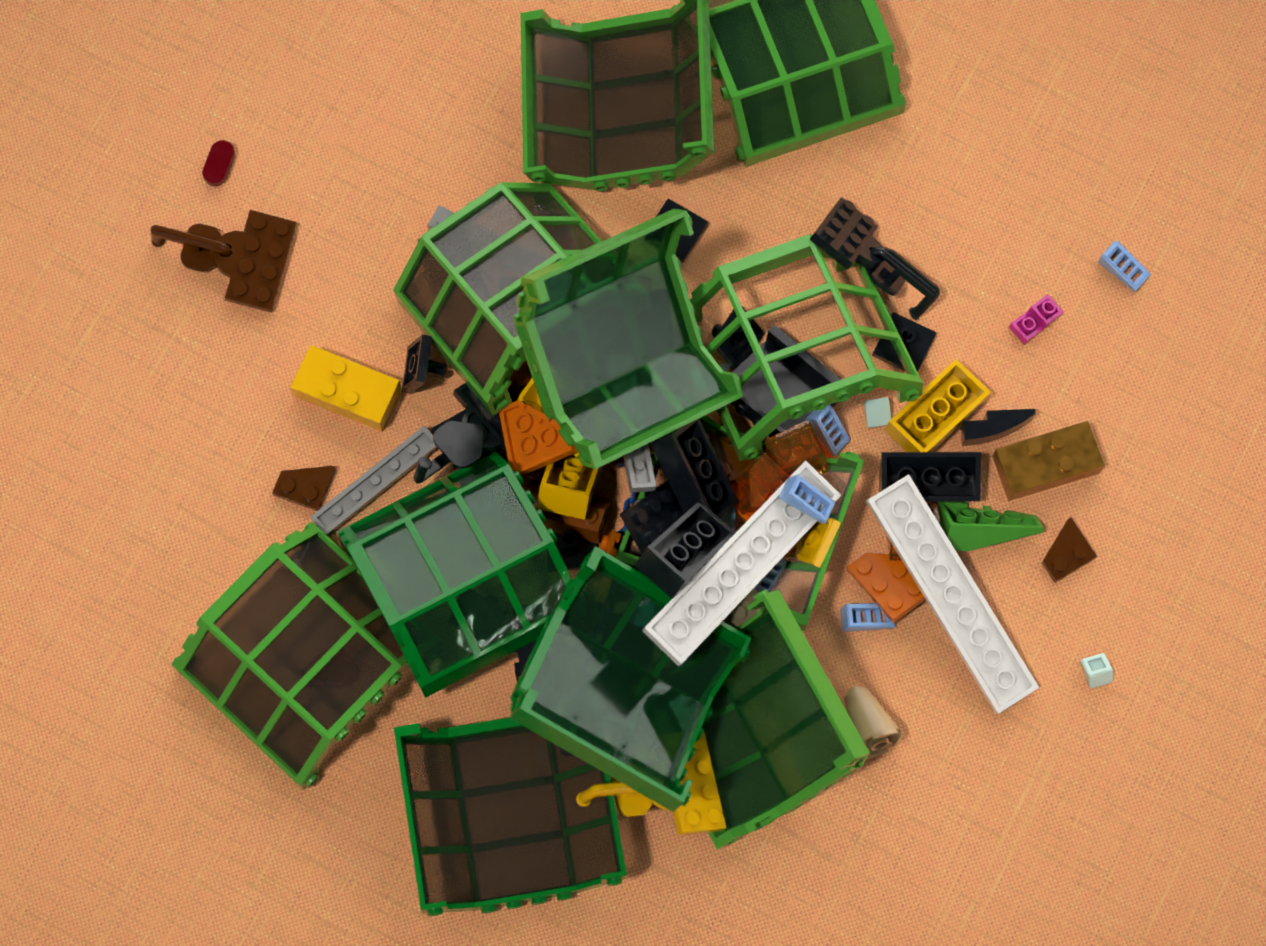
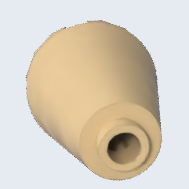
M861 686L852 687L847 691V695L844 698L847 713L870 752L867 758L887 752L885 747L891 743L893 747L898 745L903 739L901 730L866 687L861 688Z

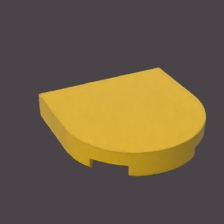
M828 518L825 524L817 521L796 543V547L799 548L797 558L808 565L820 568L841 522L832 518Z

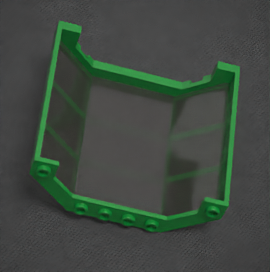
M590 694L575 726L604 742L597 695ZM579 696L572 697L571 703L566 704L561 712L557 713V709L549 711L568 721ZM510 717L449 728H438V733H433L428 728H421L419 723L394 727L420 908L422 913H427L428 917L442 915L443 912L481 910L482 914L497 911L496 907L506 906L507 909L522 907V903L532 901V905L547 903V898L557 897V901L572 899V894L604 885H619L623 883L622 880L627 879L614 796L595 797L586 807L579 806L576 801L577 795L592 785L611 783V778L608 774L515 722Z

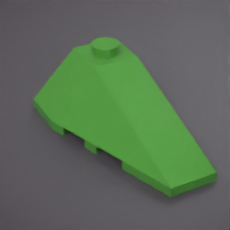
M964 501L936 502L937 521L956 552L971 551L1043 533L1044 530L1036 515L1006 510L1003 514L991 510L990 506L984 505L982 509L968 507V502Z

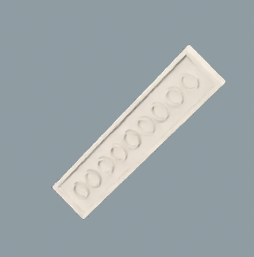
M806 460L790 476L800 475L834 502L841 496ZM786 481L642 630L676 665L680 666L817 522V520L779 498ZM812 498V500H811V502H810V505H811V506H812V504H813V502H814V500H815V499H813V498ZM820 503L817 509L819 512L821 511L824 505L822 503Z
M910 475L903 477L866 500L869 508L995 714L1001 713L1038 689L1039 686Z

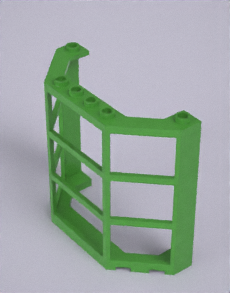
M811 234L718 266L712 272L714 277L707 284L702 282L691 293L692 298L690 302L695 309L694 316L696 322L703 321L702 307L724 287L737 317L705 348L712 354L732 333L742 326L757 359L739 377L742 386L761 369L777 403L771 411L741 438L726 405L717 409L739 461L751 460L762 454V441L784 421L800 418L803 414L813 410H822L827 405L835 402H844L857 394L869 393L877 387L898 391L899 403L914 401L923 395V382L866 268L855 261L849 267L855 266L865 288L835 282L823 257L833 258L810 240ZM814 256L826 281L825 284L744 312L732 286L733 283L800 259ZM833 259V266L836 272L845 270L842 265ZM826 292H831L847 325L846 327L764 356L748 320ZM840 292L869 297L885 330L855 325ZM851 334L868 370L795 397L784 399L769 367L770 363ZM861 335L891 340L907 374L877 369ZM697 364L710 396L719 393L715 385Z

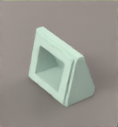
M889 398L872 399L864 402L863 407L867 428L887 426L891 420Z
M1104 653L1080 659L1090 688L1113 682V669Z

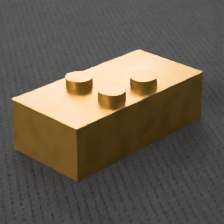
M1088 421L997 448L992 456L1008 502L1099 474L1105 466Z

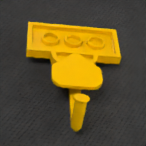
M703 732L697 742L695 741L693 747L696 751L692 759L686 763L687 773L680 782L682 785L688 779L693 781L689 792L692 793L689 801L685 806L681 805L673 812L678 836L717 832L726 829L705 732ZM683 733L660 735L656 738L661 761L654 764L650 768L651 770L665 777ZM611 777V783L594 784L585 791L580 792L576 797L577 804L586 807L595 797L614 795L618 811L626 817L643 816L648 812L652 804L662 810L670 811Z

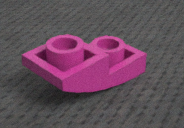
M1047 294L1032 305L1026 313L1013 321L1008 328L1025 345L1061 316L1063 311Z

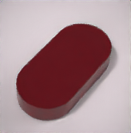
M219 140L210 149L202 170L203 178L210 186H220L227 179L235 157V150L230 142Z

